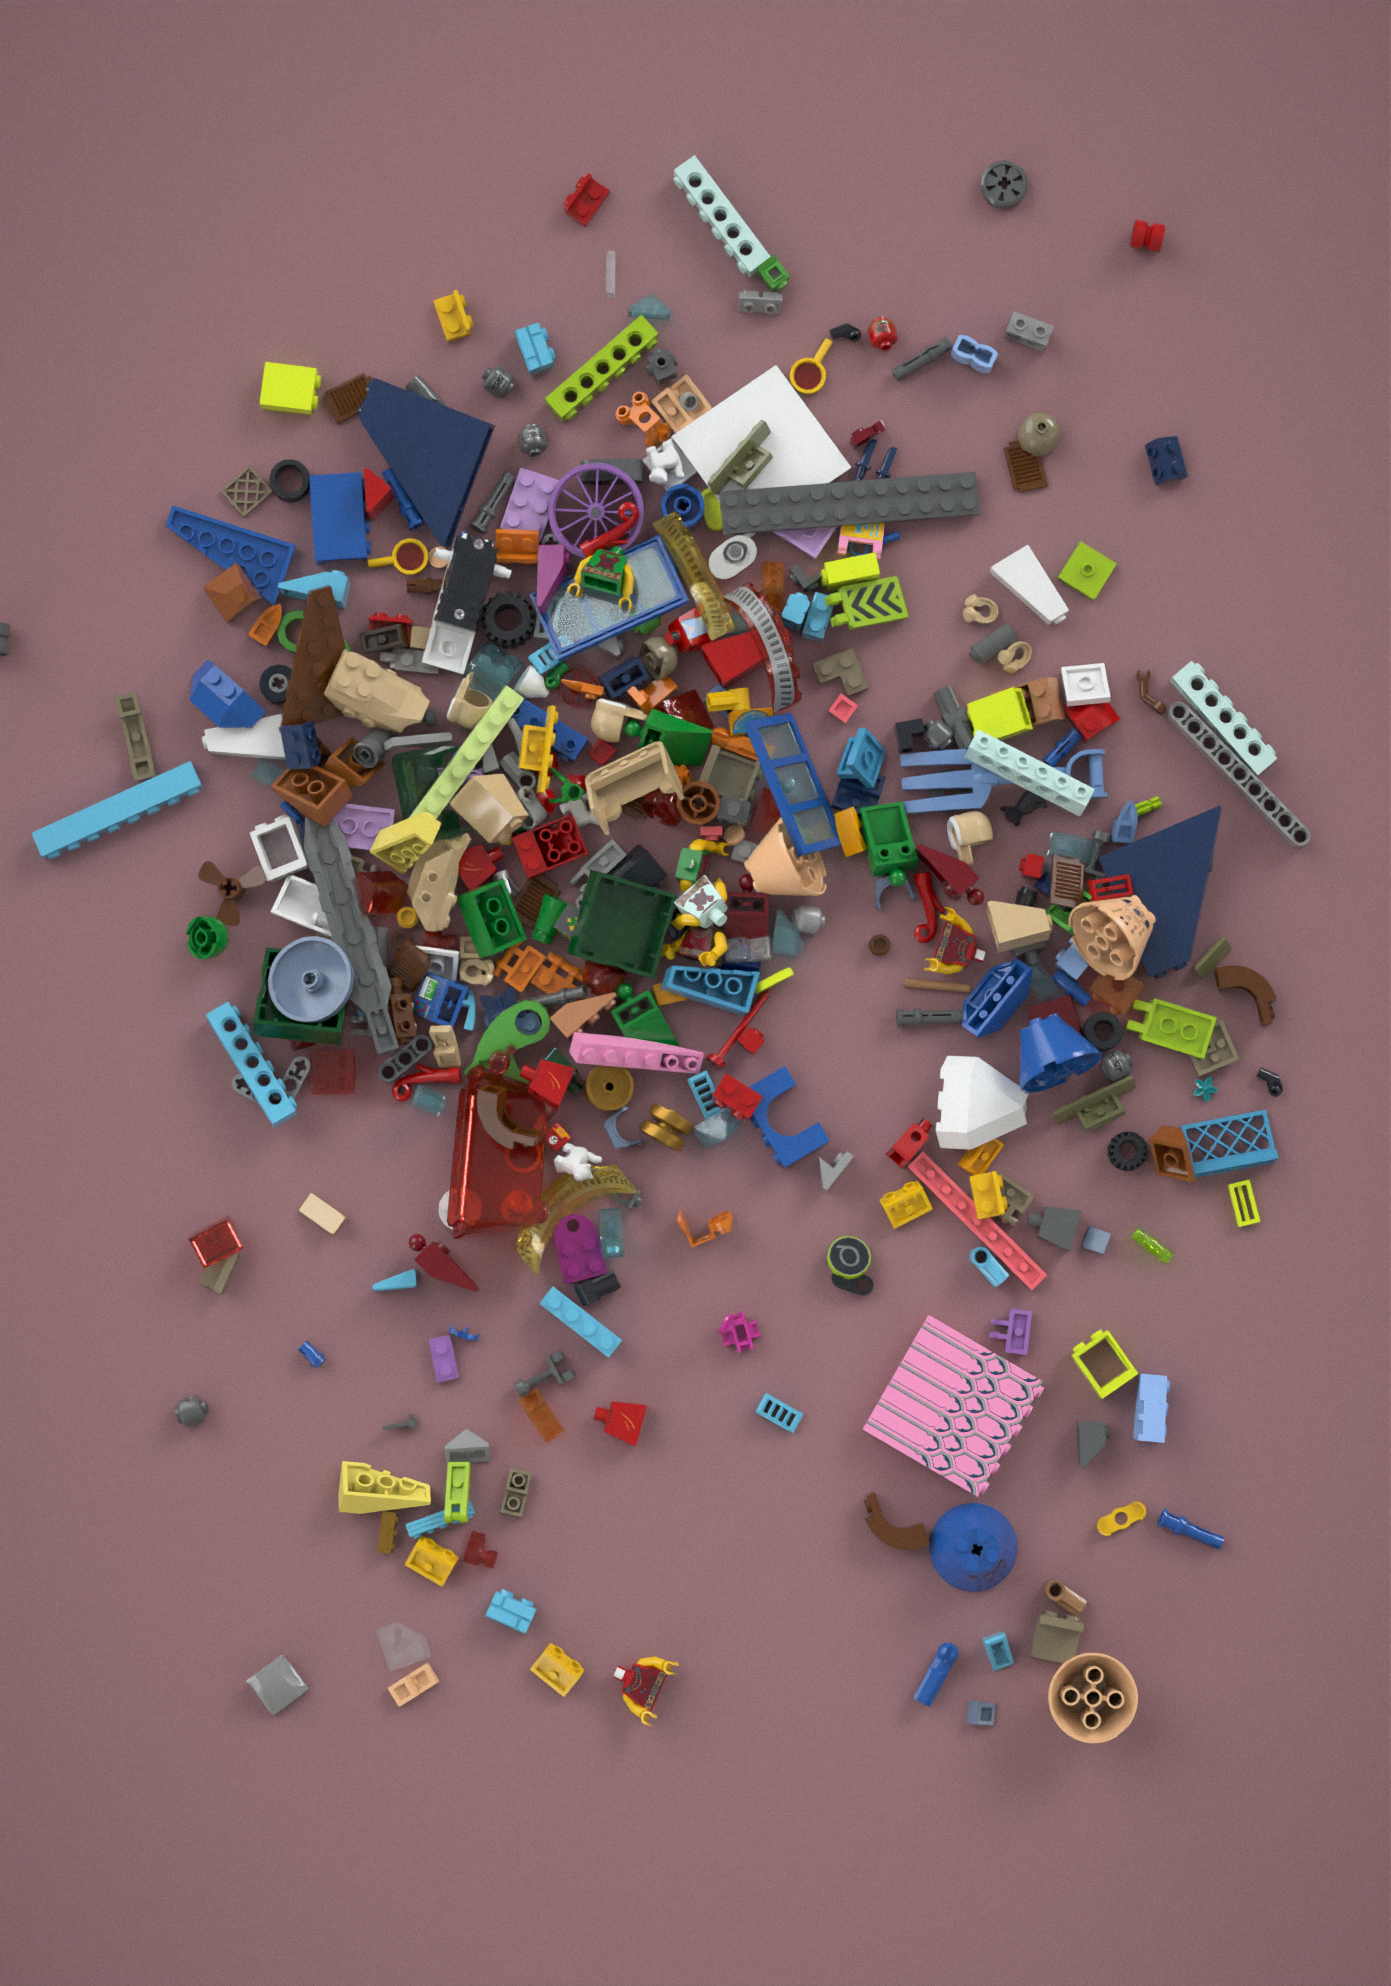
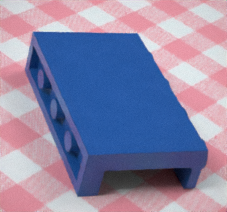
M362 473L309 476L316 565H322L328 561L357 559L368 561V555H372L371 542H367L366 535L370 534V522L365 520L367 510L366 500H364L365 480Z

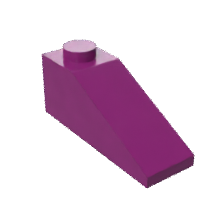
M564 544L538 545L537 608L540 614H545L567 573V565L571 564L570 552H567Z

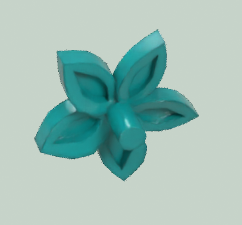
M1208 1077L1205 1082L1195 1079L1198 1089L1195 1090L1193 1096H1201L1203 1094L1204 1100L1208 1102L1210 1093L1213 1094L1219 1091L1216 1087L1211 1086L1212 1077Z

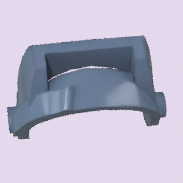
M889 875L876 878V901L874 905L877 909H881L879 898L883 889L891 885ZM906 878V882L903 884V886H905L908 889L911 900L913 901L915 900L914 898H916L915 891H913L912 887L909 885V882Z
M625 1106L619 1108L618 1111L603 1123V1127L614 1149L633 1145L640 1146L644 1142L643 1138L634 1142L627 1141L618 1134L616 1119L620 1113L628 1110V1107Z

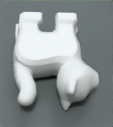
M672 440L662 443L661 449L663 452L658 453L655 446L646 449V454L650 458L652 467L649 479L658 485H667L668 477L665 469L675 467L676 476L680 479L685 477V474L682 472L681 460L674 449Z
M587 793L582 794L576 801H569L559 806L564 817L568 813L573 814L577 827L588 823L599 826L591 810H587L585 801L588 800Z
M566 1143L563 1147V1151L568 1152L566 1157L557 1155L554 1160L557 1172L561 1173L564 1171L574 1175V1179L577 1181L593 1179L594 1177L590 1169L591 1165L588 1162L590 1160L593 1163H601L602 1157L596 1156L584 1147H576Z

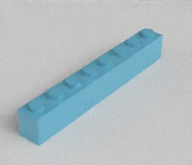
M189 761L31 834L41 856L44 859L53 860L61 856L60 852L67 849L69 851L75 850L81 846L80 843L86 840L89 842L95 841L101 837L100 834L106 831L108 833L115 832L121 828L120 825L126 822L132 824L139 821L140 816L146 813L148 815L155 814L160 811L159 807L166 804L168 806L175 805L180 802L179 798L197 795L200 793L199 789L203 788V785L194 765Z

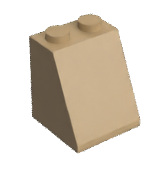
M504 774L473 776L450 802L451 806L489 843H504L508 841L511 837L510 835L522 826L523 821L528 816Z
M989 901L987 903V915L998 953L1049 940L1053 923L1051 916L1046 915L1045 909L997 901Z

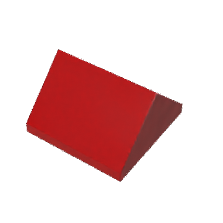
M365 468L366 510L369 519L375 520L394 498L392 489L370 469Z

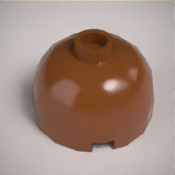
M696 780L689 782L682 788L684 799L680 800L677 797V809L685 821L691 824L702 825L716 817L720 809V796L718 790L712 784Z

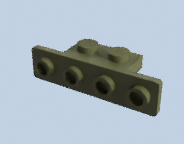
M761 420L755 425L748 436L739 443L736 450L726 458L723 465L711 476L708 485L715 495H718L719 491L730 480L746 489L773 458L772 454L760 447L771 433L766 421Z
M1132 1075L1122 1078L1107 1087H1100L1096 1092L1088 1096H1081L1071 1104L1060 1106L1053 1112L1057 1125L1077 1116L1087 1133L1126 1115L1117 1097L1135 1089Z

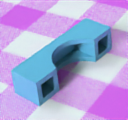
M554 1286L539 1303L608 1358L622 1342V1339Z

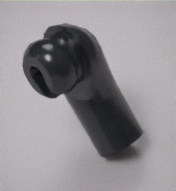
M843 324L829 330L832 340L842 336L853 342H858L861 339L860 330L850 324Z
M1261 1067L1256 1077L1267 1082L1270 1095L1274 1097L1279 1096L1283 1090L1279 1075Z

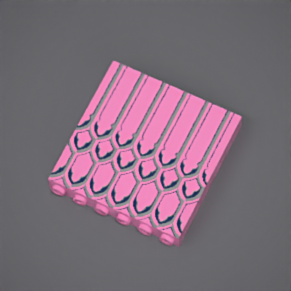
M928 1315L863 1430L978 1497L979 1493L984 1494L990 1483L987 1482L990 1474L995 1475L1001 1464L998 1463L1000 1456H1006L1011 1447V1444L1008 1442L1012 1435L1017 1437L1022 1428V1425L1019 1423L1023 1416L1028 1418L1033 1406L1030 1404L1034 1397L1038 1399L1043 1392L1044 1387L1041 1386L1043 1381Z

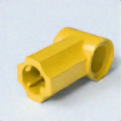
M748 687L707 693L706 706L708 712L750 709Z

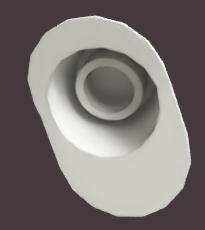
M744 535L728 538L711 553L709 558L711 573L720 579H729L735 576L754 561L757 554L755 543Z

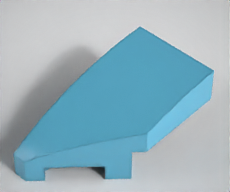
M467 989L461 1007L469 1009L464 1030L473 1032L476 1019V1005L473 991Z

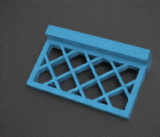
M1266 1110L1180 1126L1188 1144L1195 1178L1272 1164L1278 1160ZM1262 1116L1264 1125L1260 1131L1249 1124L1252 1118ZM1238 1121L1244 1125L1239 1135L1228 1129L1231 1122ZM1212 1125H1217L1223 1129L1217 1139L1207 1133V1130ZM1246 1127L1257 1133L1252 1143L1241 1137ZM1195 1129L1202 1134L1195 1143L1188 1138L1186 1130ZM1225 1131L1236 1138L1231 1147L1219 1141ZM1204 1135L1215 1142L1209 1151L1198 1145ZM1259 1136L1268 1140V1149L1261 1150L1254 1145ZM1238 1140L1249 1146L1245 1153L1240 1154L1233 1150ZM1217 1144L1228 1150L1224 1157L1218 1158L1211 1153ZM1195 1148L1206 1154L1203 1161L1193 1163L1192 1153Z

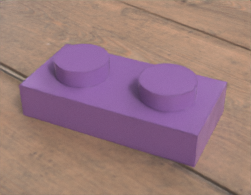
M447 1335L428 1339L437 1382L459 1378L451 1336Z

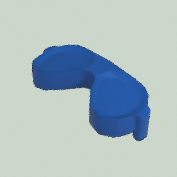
M450 1325L448 1331L457 1337L472 1341H478L480 1335L466 1334L468 1330L466 1327L463 1328L462 1332L452 1328V1325Z

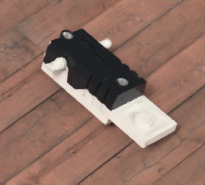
M464 533L462 537L457 536L455 538L451 551L436 548L434 557L448 562L421 663L464 674L491 577L495 575L509 579L511 570L496 565L499 548L493 547L492 540H484L481 537L473 538L472 534Z

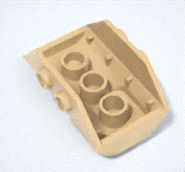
M345 649L324 692V695L337 709L343 711L342 713L345 716L357 718L362 721L363 725L369 728L375 727L402 733L403 729L411 724L420 723L430 702L422 693L420 687L397 676L396 672L390 669H383L375 661Z
M468 833L456 838L444 836L433 842L429 849L415 861L406 891L427 931H442L443 928H447L449 925L450 915L448 914L450 908H454L457 901L454 889L458 877V863L471 841Z

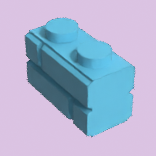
M535 323L515 331V337L530 375L554 367L553 360H556L553 348H548L546 340H549L545 327L541 328L539 323Z
M798 592L790 594L781 614V625L796 632L800 631L810 607V602L807 600L808 597Z
M815 592L801 637L822 643L834 605L826 606L824 598L828 597V595Z
M502 1589L501 1592L496 1591L485 1616L526 1634L537 1609L533 1607L534 1602L525 1598L519 1601L513 1598L514 1594L505 1589Z

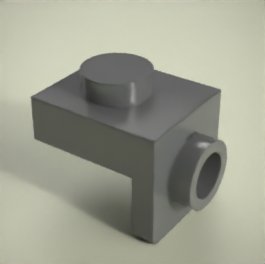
M797 563L789 568L790 575L788 577L794 586L798 585L803 593L807 590L812 592L820 586L819 582L822 578L820 574L808 580Z

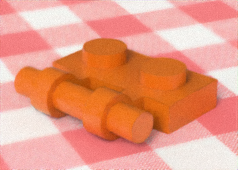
M523 941L507 948L502 958L496 961L493 972L497 977L500 976L503 970L507 972L508 975L504 981L521 993L546 959V956L530 945L526 947L524 952L520 950L519 947ZM515 954L519 959L513 967H510L507 964Z
M550 952L546 959L553 963L549 969L542 964L530 983L549 994L558 992L562 988H576L577 986L572 984L574 979L576 978L583 982L587 975L581 972L580 968L576 965L573 967L564 961V957ZM558 968L569 974L566 979L555 973Z

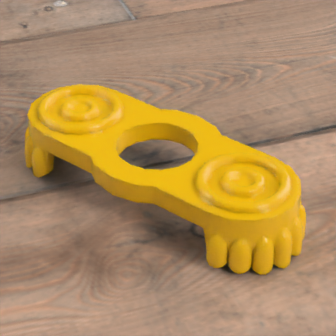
M1137 1501L1123 1508H1116L1112 1513L1098 1520L1097 1529L1105 1536H1110L1111 1533L1119 1529H1126L1131 1523L1139 1519L1143 1520L1147 1513L1145 1505ZM1118 1512H1124L1127 1515V1521L1123 1525L1115 1522V1515Z

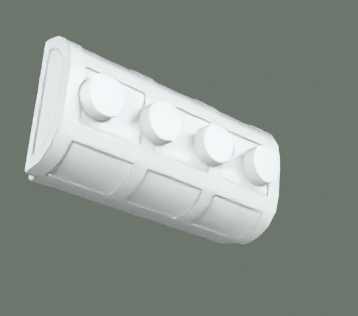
M288 875L274 903L271 914L321 933L324 936L332 937L325 912L322 911L317 885L294 875Z

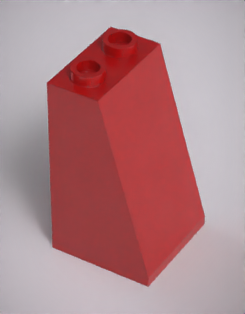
M777 624L775 627L780 635L785 651H788L792 637L786 627L782 629L780 624ZM758 630L701 646L702 657L724 689L770 662L767 649Z

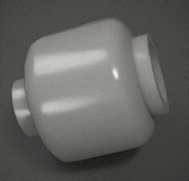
M804 904L794 909L791 917V924L795 927V930L806 934H816L820 928H823L825 923V916H822L820 908Z

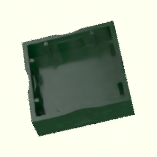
M590 870L566 954L654 979L663 950L664 936L670 925L675 909L674 902L677 900L678 895Z
M266 947L261 973L262 986L257 997L253 1020L254 1036L342 1045L348 1001L338 1013L322 1022L306 1024L288 1018L276 1008L268 988L270 968L282 949Z

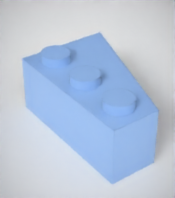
M1138 1373L1133 1439L1165 1442L1167 1431L1165 1418L1168 1415L1166 1394L1170 1392V1381H1167V1376Z

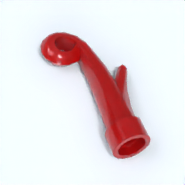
M626 502L619 507V516L625 521L624 523L579 545L586 558L594 555L599 549L604 550L613 546L628 544L627 540L619 538L632 529L639 518V510L635 504ZM626 509H631V517L625 516L624 512Z
M924 872L913 876L915 885L919 889L928 924L918 925L914 930V936L918 942L928 943L935 937L937 932L936 908L942 914L945 913V909L938 901L933 890L931 872ZM922 929L928 931L925 937L921 935Z
M416 1064L415 1067L422 1072L398 1079L392 1087V1095L395 1100L404 1102L411 1096L410 1084H461L460 1067L437 1069ZM403 1086L406 1089V1093L399 1095V1089Z

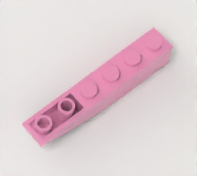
M577 1032L573 1034L569 1051L576 1063L699 1074L704 1056L703 1052L658 1042Z

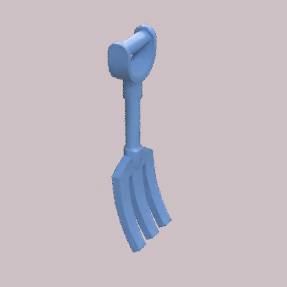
M968 749L900 754L902 767L971 765V770L901 778L902 790L972 789L973 792L970 794L903 802L905 814L981 809L988 799L991 787L1015 783L964 758ZM1104 749L1080 751L1071 757L1064 767H1052L1071 777V766L1078 758L1089 757L1090 787L1095 789L1090 799L1108 798V793L1104 792L1102 756L1105 755Z

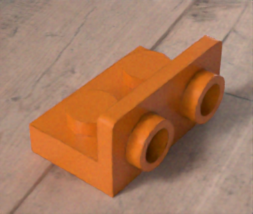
M496 529V548H499L496 562L502 564L523 563L525 565L538 563L539 530Z

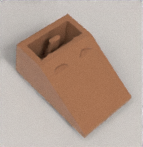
M1044 677L1013 686L1022 689L1033 728L1066 720L1057 678ZM1009 688L989 693V696L1007 690Z
M610 993L567 1003L552 1015L550 1020L569 1041L573 1038L574 1032L584 1033L582 1028L587 1024L590 1026L595 1024L600 1019L599 1014L603 1010L606 1012L610 1011L617 1004L615 1001L617 995L616 993Z

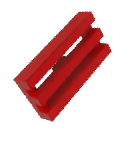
M1130 874L1087 881V885L1090 886L1091 902L1134 895ZM1119 880L1126 881V884L1097 889L1095 887L1096 884ZM1127 888V892L1097 897V893Z

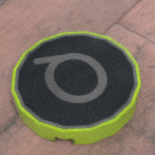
M851 1236L840 1237L835 1240L827 1254L829 1268L834 1274L840 1275L844 1279H855L865 1274L871 1260L870 1250L867 1245L860 1239Z

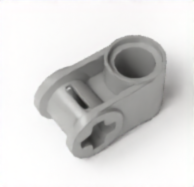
M529 786L521 787L519 792L515 794L528 814L523 821L522 827L525 830H532L546 820L547 813L535 796L534 791Z

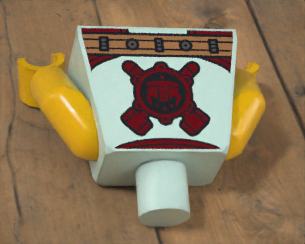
M704 875L674 902L681 915L677 913L676 918L670 923L677 930L682 929L685 925L695 927L700 925L703 928H708L713 922L718 926H722L727 921V916L724 914L728 908L725 904L727 892L726 886L720 877L711 884Z

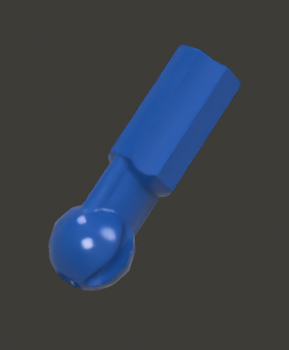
M948 1642L940 1645L932 1664L913 1697L924 1705L931 1706L952 1665L958 1659L959 1650L954 1644Z

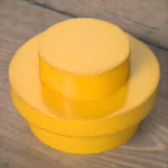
M403 907L397 913V921L403 928H412L418 923L419 916L412 907Z

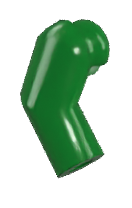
M562 661L547 673L545 684L548 689H556L560 684L562 675L570 670L566 661Z

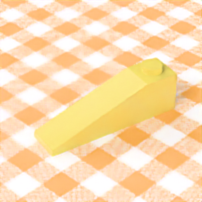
M342 1461L338 1494L339 1512L362 1514L430 1505V1485L407 1477L400 1479L391 1476V1472L386 1470L380 1472L371 1469V1465L365 1463Z

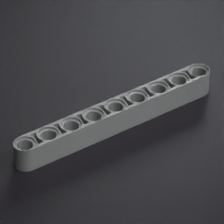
M1176 702L1170 707L1167 712L1168 720L1292 847L1301 848L1310 841L1311 835L1309 830L1185 703ZM1173 709H1181L1183 717L1176 718L1173 715ZM1188 725H1197L1198 733H1191L1188 730ZM1203 740H1211L1214 745L1213 749L1205 748ZM1219 755L1228 757L1229 762L1227 765L1219 762ZM1235 770H1240L1243 773V780L1235 779L1233 775ZM1253 785L1258 788V796H1253L1249 793V786ZM1265 801L1273 803V811L1265 810ZM1283 816L1289 820L1288 827L1280 825V817ZM1295 832L1303 834L1304 841L1302 843L1295 840Z

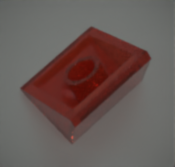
M391 871L355 873L364 915L397 914L409 887L408 884Z
M229 1215L189 1235L188 1238L204 1269L243 1249Z

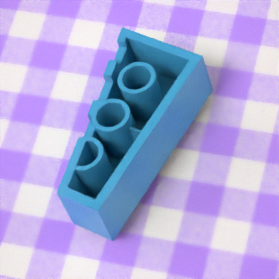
M671 966L666 969L661 990L743 1016L749 1013L760 972Z

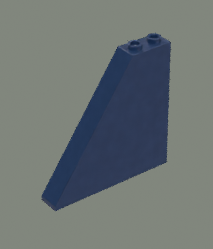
M373 377V380L368 383L366 388V399L359 407V420L439 544L450 547L495 425Z
M1220 805L1098 857L1107 878L1130 874L1133 894L1155 916L1156 921L1153 923L1152 932L1141 956L1148 976H1154L1155 980L1168 975L1166 971L1175 968V971L1187 967L1186 962L1191 961L1222 814ZM1126 881L1109 882L1110 886L1126 884ZM1127 888L1112 891L1114 894L1127 892Z

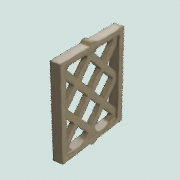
M249 465L221 490V493L243 517H246L270 496L273 491ZM253 472L257 480H249V473ZM244 474H246V479H240ZM238 482H246V489L239 490ZM235 483V489H228ZM249 483H257L256 490H248ZM259 483H263L267 491H259ZM227 492H235L234 500L228 497ZM237 493H245V500H237ZM248 493H256L255 501H248ZM259 494H265L261 499H259ZM237 503H245L244 511L237 507ZM247 504H254L247 510Z

